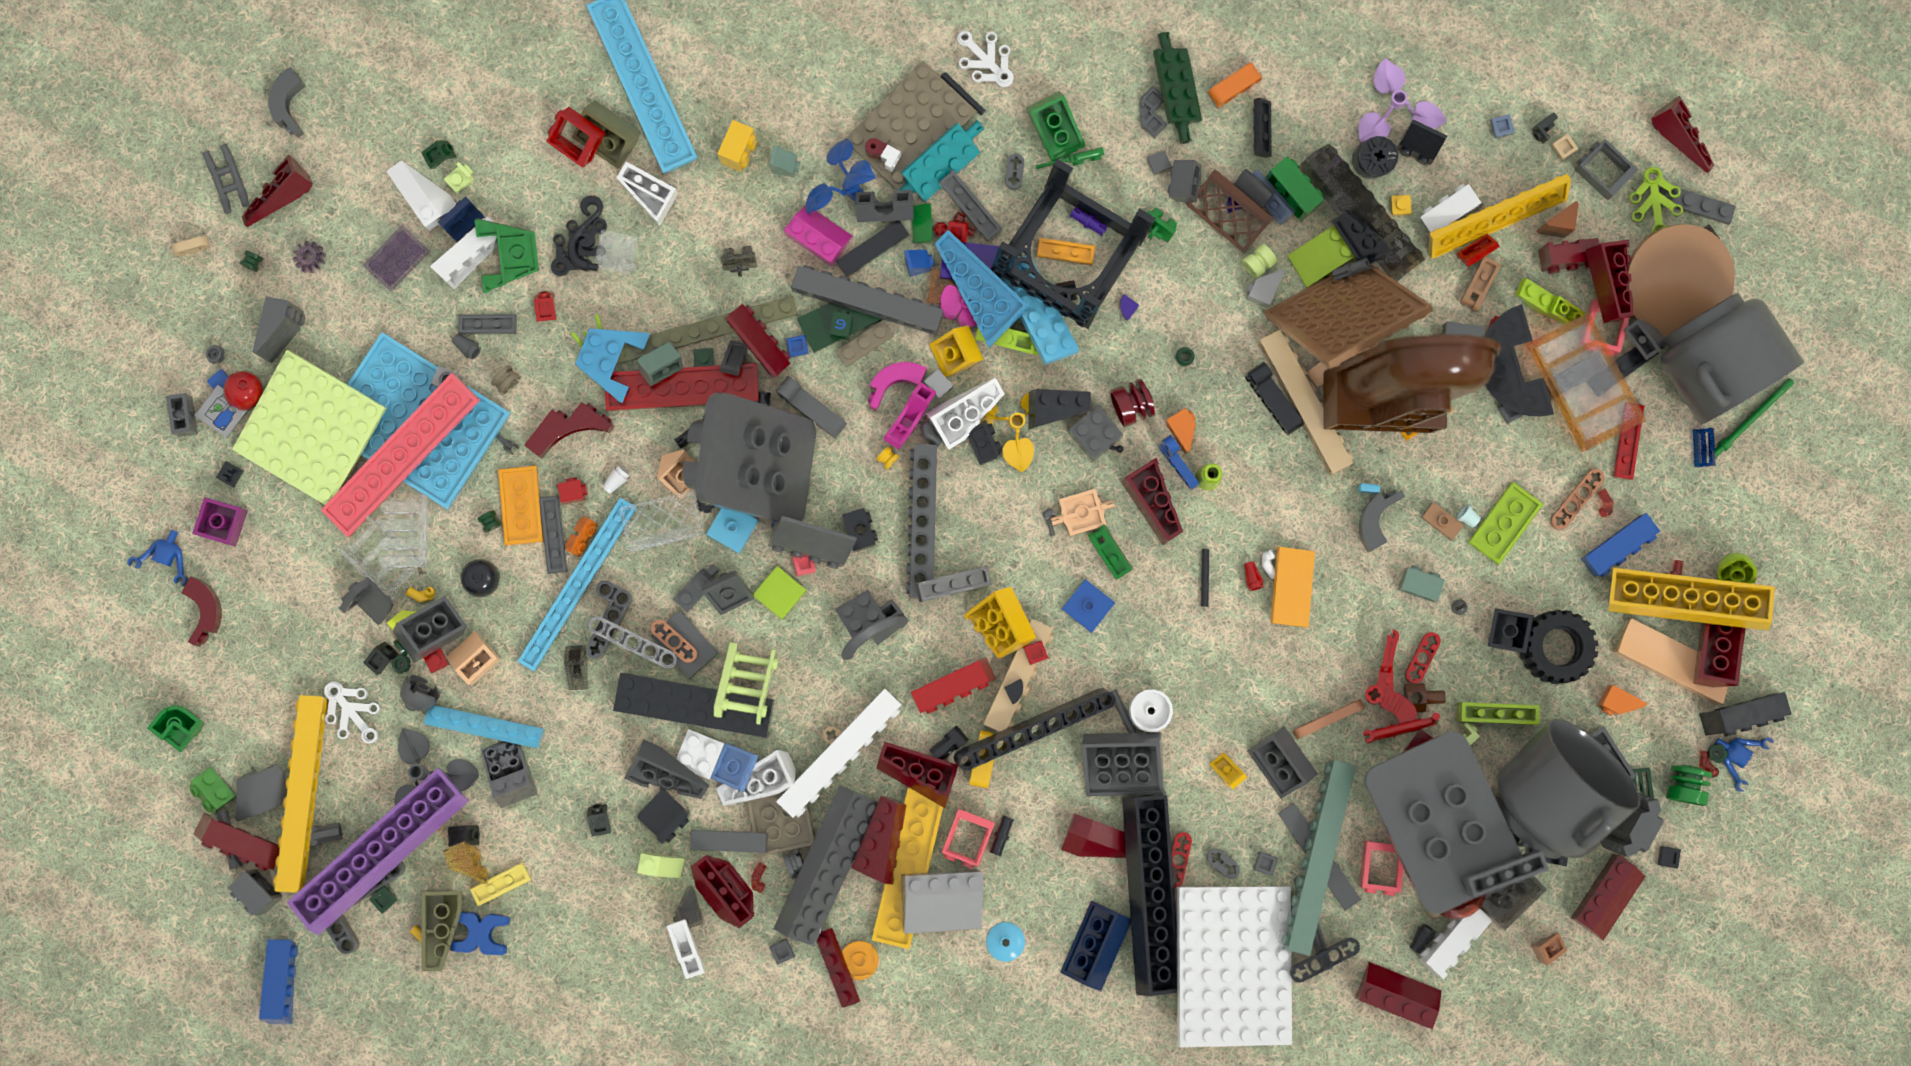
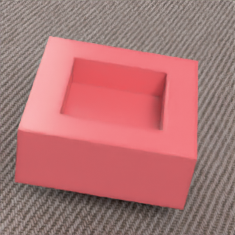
M804 556L801 558L792 557L796 577L816 572L815 565L809 561V558Z

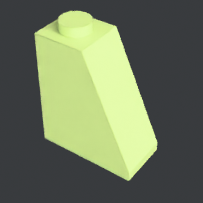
M644 852L641 853L637 873L656 877L681 878L685 859Z

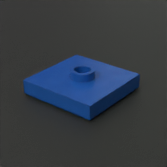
M1085 579L1061 610L1092 633L1115 602Z

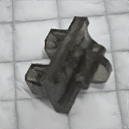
M744 246L741 248L742 254H735L734 249L725 248L723 256H721L723 271L730 270V273L738 272V277H743L742 271H749V268L757 267L756 256L752 247Z

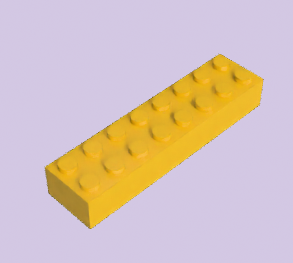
M1613 568L1608 611L1769 631L1772 624L1775 586Z

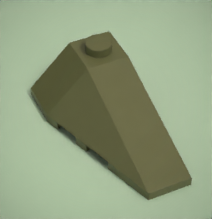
M459 890L421 892L422 972L443 970L462 912V891Z

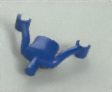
M171 530L167 540L160 539L154 541L150 548L140 557L128 559L127 563L129 566L136 560L135 568L138 569L142 566V561L153 554L151 560L171 567L176 556L178 575L175 576L174 583L177 584L180 578H183L182 586H185L188 582V578L184 576L182 551L174 543L178 535L177 531Z
M1720 738L1716 739L1714 744L1723 745L1728 752L1727 758L1723 759V762L1735 781L1734 787L1737 791L1744 792V790L1740 789L1739 785L1741 782L1744 785H1748V782L1739 778L1732 763L1740 768H1744L1753 754V751L1744 745L1761 746L1763 749H1770L1765 745V741L1768 740L1770 743H1774L1773 739L1749 740L1735 738L1729 743Z

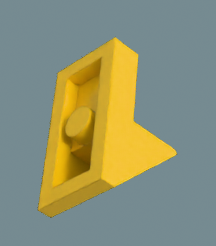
M1224 752L1209 764L1225 785L1229 786L1232 790L1248 778Z

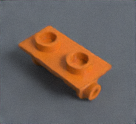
M585 516L579 519L574 528L578 535L575 536L571 533L568 541L565 543V550L580 557L585 551L589 539L594 535L598 524Z

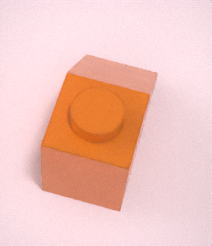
M1186 408L1165 421L1184 454L1190 451L1196 426L1194 414Z
M1608 685L1597 706L1602 708L1601 711L1612 716L1613 714H1623L1646 707L1647 703L1614 685Z

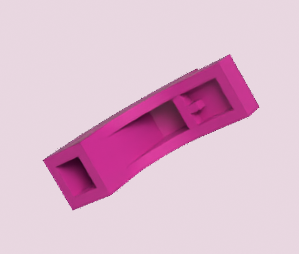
M899 362L882 369L870 384V388L876 390L875 393H871L868 400L870 409L878 411L886 390L895 383L905 382L917 387L920 382L922 383L927 367L912 362Z
M920 382L883 440L900 449L924 416L936 391Z

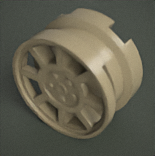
M510 365L501 369L491 380V385L496 386L501 395L508 393L507 390L512 389L518 383L517 379H521L518 373L512 371L513 368Z

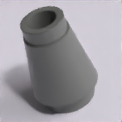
M456 334L452 339V343L466 358L472 360L479 355L481 347H479L477 342L460 334Z

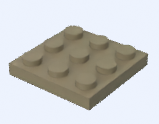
M785 791L780 794L747 801L753 832L768 833L767 853H757L758 857L807 847L813 844L815 838L807 804L804 806L806 808L805 812L799 818L796 815L792 818L776 803Z

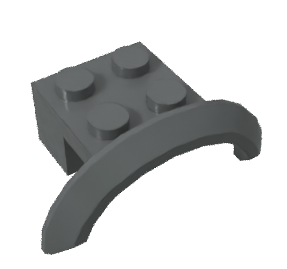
M869 590L836 608L837 614L852 637L842 650V659H852L857 649L873 636L891 628L905 627L909 622L908 618L902 615L885 618Z

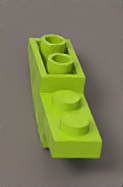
M1522 278L1515 293V296L1523 300L1524 304L1529 308L1575 330L1580 329L1587 314L1564 298L1552 295L1527 278Z
M977 327L975 340L986 342ZM1009 328L994 343V345L1039 355L1029 334Z

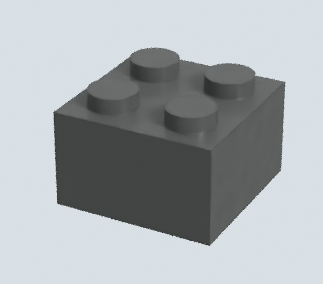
M1097 406L1069 429L1071 437L1092 462L1123 437V433L1100 406Z
M257 869L244 871L228 887L231 891V896L236 901H241L245 905V911L254 916L266 914L283 897L279 892L275 891V888Z

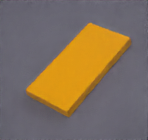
M537 466L498 469L504 545L544 542Z
M1277 547L1270 623L1304 628L1309 627L1315 551Z

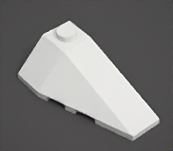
M402 160L386 171L429 232L439 226L438 221L442 216L456 205L450 194Z
M776 750L755 764L744 792L722 784L716 790L723 806L780 794L795 784L796 768L788 752Z

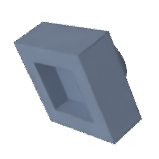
M1510 114L1490 120L1495 138L1511 135L1515 132Z

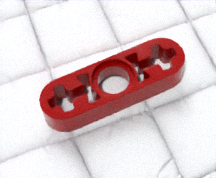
M1426 633L1422 637L1405 671L1407 682L1416 684L1422 681L1441 643L1440 636L1437 633ZM1433 636L1436 644L1430 645L1429 650H1432V653H1430L1428 650L1422 649V646L1426 648L1429 644L1427 638ZM1421 652L1425 653L1428 657L1427 662L1424 664L1420 663L1417 659L1418 654ZM1413 664L1424 667L1423 670L1418 669L1417 675L1419 677L1412 680V676L1409 673L1414 672L1417 668Z
M1185 832L1175 835L1171 850L1172 866L1176 869H1182V873L1177 871V877L1180 880L1175 882L1174 888L1180 887L1183 883L1192 845L1191 836ZM1183 835L1188 840V843L1183 845V850H1187L1186 854L1181 851H1175L1176 847L1180 849L1181 844L1178 842V838H1182ZM1177 854H1181L1184 857V862L1180 866L1175 865L1173 862V858Z

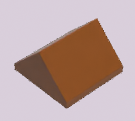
M1575 201L1547 221L1537 230L1538 234L1566 238L1575 230L1579 203Z

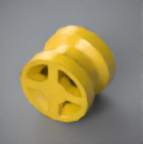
M888 446L878 455L876 460L882 462L884 468L888 470L900 456L894 454L892 448Z

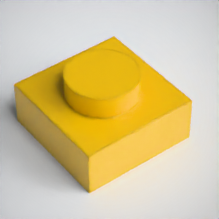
M1410 195L1390 197L1392 216L1412 214Z

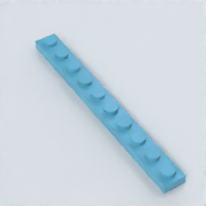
M621 497L619 498L517 662L534 672L536 671L637 510V507Z

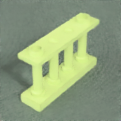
M730 642L714 704V717L722 718L723 710L731 709L757 714L756 724H760L762 717H766L767 713L765 702L772 672L777 670L778 659L775 658L776 650H772L770 659L740 654L737 651L738 644ZM744 662L767 666L768 668L765 675L736 670L737 668L734 665L735 663ZM737 677L764 682L763 690L734 686L730 681ZM731 693L760 698L759 706L731 702L729 699H726L727 694L731 695Z

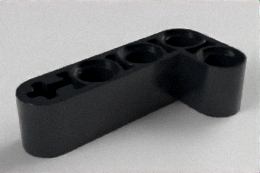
M1261 362L1246 373L1245 379L1251 383L1250 386L1259 398H1262L1261 401L1270 413H1273L1272 417L1283 432L1289 436L1304 425L1303 420L1271 378L1273 376L1271 369L1265 362Z

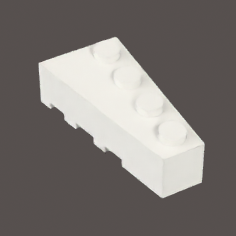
M488 216L482 219L493 222ZM474 228L430 267L455 289L498 246L497 236L476 237V229Z
M1465 904L1459 911L1461 914L1454 921L1451 919L1446 926L1448 928L1443 933L1439 932L1433 939L1434 943L1430 947L1426 946L1420 952L1421 957L1418 960L1435 976L1444 979L1448 975L1445 971L1458 963L1457 956L1466 953L1471 946L1470 941L1472 939L1476 940L1492 922L1476 904Z

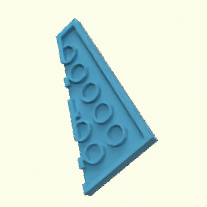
M947 230L935 245L990 348L1029 308V305Z

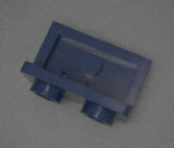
M465 196L448 213H445L438 223L456 242H459L467 233L475 228L474 219H483L485 216Z

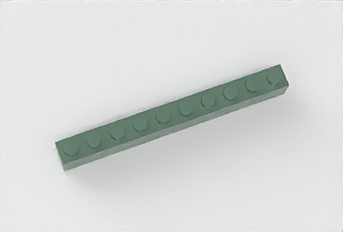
M1335 759L1329 760L1325 764V778L1319 787L1320 798L1316 801L1314 811H1316L1315 818L1310 823L1311 835L1306 840L1305 849L1307 851L1305 857L1301 860V875L1296 880L1297 892L1292 897L1291 906L1293 908L1291 914L1287 917V932L1282 937V949L1306 956L1311 954L1355 774V765Z

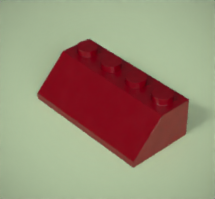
M742 303L724 319L772 378H775L791 364L789 362L791 358L784 349L780 351L776 346L779 343L772 334L768 336L764 331L767 328L760 319L758 321L755 320L752 316L755 313L748 304L744 306Z
M1701 623L1694 684L1708 687L1739 685L1746 628Z
M1612 854L1573 913L1571 919L1604 941L1646 876L1635 865L1620 855Z
M1368 962L1355 999L1433 1030L1440 1010L1442 990Z

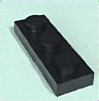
M1256 98L1254 99L1253 107L1254 154L1268 158L1272 157L1271 101Z

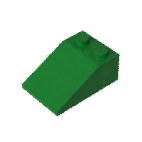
M1060 91L1026 107L1032 124L1051 162L1086 146L1066 98Z

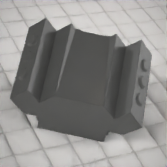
M1639 793L1640 806L1601 842L1602 847L1625 857L1636 855L1639 851L1643 853L1648 851L1664 822L1658 816L1661 812L1659 800Z

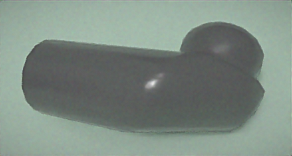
M928 421L921 424L922 436L938 447L943 440L935 434L933 425Z

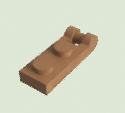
M1486 256L1482 258L1460 304L1472 307L1471 310L1477 312L1501 264ZM1471 294L1478 296L1476 301L1470 298Z

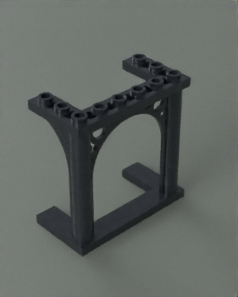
M1057 158L1050 171L1044 191L1010 243L1007 244L1002 241L991 270L998 277H1004L1009 280L1013 286L1025 290L1029 296L1037 297L1046 306L1055 308L1062 316L1073 319L1080 327L1089 329L1104 299L1137 247H1141L1156 218L1140 208L1131 223L1067 185L1073 168ZM1059 198L1074 207H1078L1088 215H1094L1096 220L1124 236L1100 275L1090 284L1079 288H1062L1048 282L1038 273L1031 257L1033 238ZM1023 252L1026 254V258L1022 257ZM1026 263L1029 265V269L1021 271L1016 268V265ZM1028 274H1033L1035 278H1032ZM1060 293L1066 294V295H1067V298H1065L1064 296L1060 295ZM1072 294H1077L1080 297L1079 305L1071 301Z

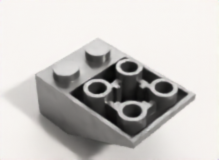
M502 741L481 749L492 796L500 808L537 795L535 783L521 745Z

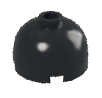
M475 559L467 563L462 569L460 575L461 584L468 594L475 597H487L498 588L500 573L492 562L484 559Z

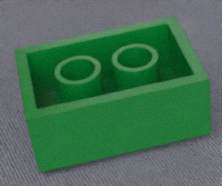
M1287 156L1269 171L1266 178L1296 211L1293 214L1302 222L1320 207L1324 201L1322 198L1323 194L1318 188H1314L1311 185V180L1305 173H1301L1296 161L1290 160Z

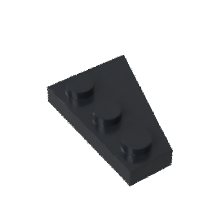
M1349 210L1331 221L1357 261L1367 258L1370 264L1394 249L1391 244Z

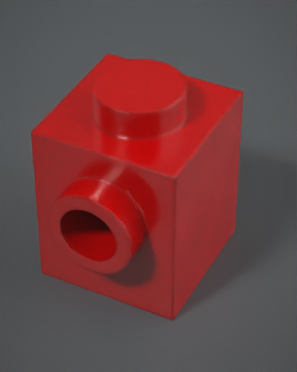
M577 477L568 478L566 482L557 484L560 503L563 505L586 500L585 495H588L587 485L583 484L581 480H577Z

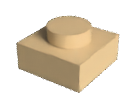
M1566 134L1551 145L1561 161L1579 149L1569 134Z

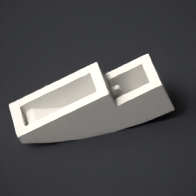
M686 919L667 925L685 978L688 979L705 973L702 958Z

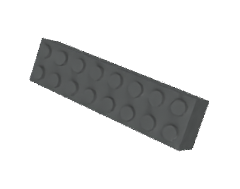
M839 785L773 929L791 939L811 946L815 945L860 848L878 804L877 801Z

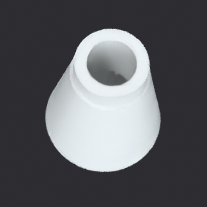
M620 465L616 468L614 467L602 487L611 494L628 481L629 472Z

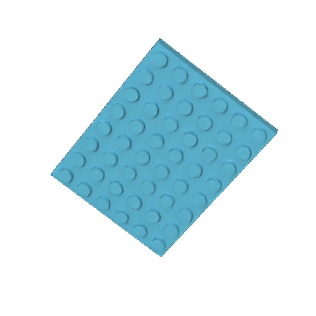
M381 332L348 382V385L387 407L361 454L368 460L437 389L431 384V381L438 367ZM469 386L467 387L481 401L403 481L446 509L450 508L494 441L496 435L511 415L510 412Z

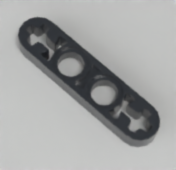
M1352 937L1345 938L1293 965L1289 972L1290 977L1295 982H1304L1356 955L1360 950V944ZM1349 941L1352 944L1355 943L1354 951L1349 949L1344 951L1345 956H1343L1342 951L1338 948L1340 945L1342 949L1348 947ZM1331 950H1336L1339 954L1336 961H1331L1328 958V953ZM1314 959L1321 961V967L1318 970L1311 968V962ZM1307 963V968L1311 971V974L1308 975V972L1305 971L1301 974L1302 978L1294 977L1296 969L1298 968L1300 971L1306 969L1303 965Z

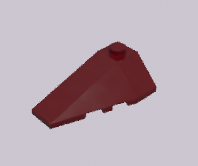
M288 155L273 172L276 175L273 181L269 184L265 183L262 187L261 198H254L242 215V220L246 227L297 200L311 189L313 183L309 174L292 156Z

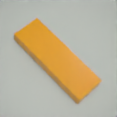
M1039 238L1036 257L1093 265L1095 246Z

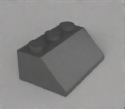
M1285 726L1247 751L1280 798L1306 785L1318 774Z

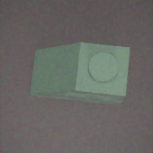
M773 146L769 163L771 172L773 174L794 177L795 172L798 173L800 169V161H798L797 155L780 147Z

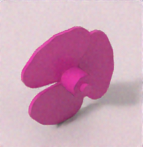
M954 285L946 286L941 295V309H943L944 316L949 320H953L959 315L958 323L961 327L967 325L969 327L976 326L977 324L959 289Z

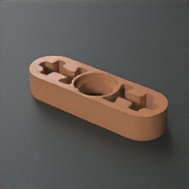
M656 620L652 623V634L682 661L692 663L697 659L698 652L696 648L663 620ZM657 624H664L663 629L667 633L669 630L672 631V633L666 636L665 640L662 639L665 636L663 633H656L657 628L655 626ZM672 636H677L680 639V643L676 647H672L669 644V639ZM684 642L686 643V646H684L686 650H693L692 659L689 657L685 659L686 654L682 650L679 653L677 652Z

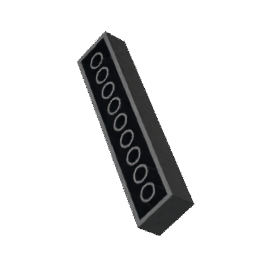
M1167 795L1122 798L1136 995L1156 996L1177 993V920Z

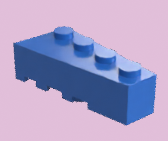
M267 940L259 1019L267 1024L292 1025L294 977L296 974L295 957L298 955V946L292 940Z

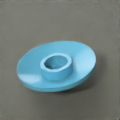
M1009 922L999 923L992 927L987 935V949L999 961L1008 962L1015 960L1024 950V934L1015 924ZM1004 939H1008L1010 941L1008 946H1004L1002 944V941Z

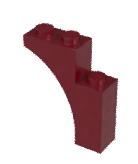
M581 402L568 420H566L568 416L561 410L556 412L552 409L524 446L543 459L557 442L571 434L586 430L610 433L614 426L610 424L612 420L605 414L602 416L596 413L597 409L590 403L585 405Z

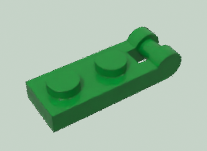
M1105 524L1100 526L1096 532L1092 531L1088 534L1090 541L1116 580L1133 570V567ZM1102 536L1106 540L1103 543H1101L1099 540V538H1101Z

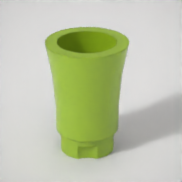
M1210 463L1201 466L1197 470L1195 477L1199 482L1198 486L1200 488L1213 490L1221 483L1223 473L1220 466ZM1211 472L1213 479L1208 477L1207 473Z

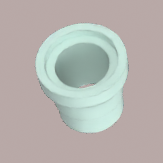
M1468 504L1462 508L1456 519L1460 522L1463 521L1466 525L1473 528L1479 523L1481 517Z

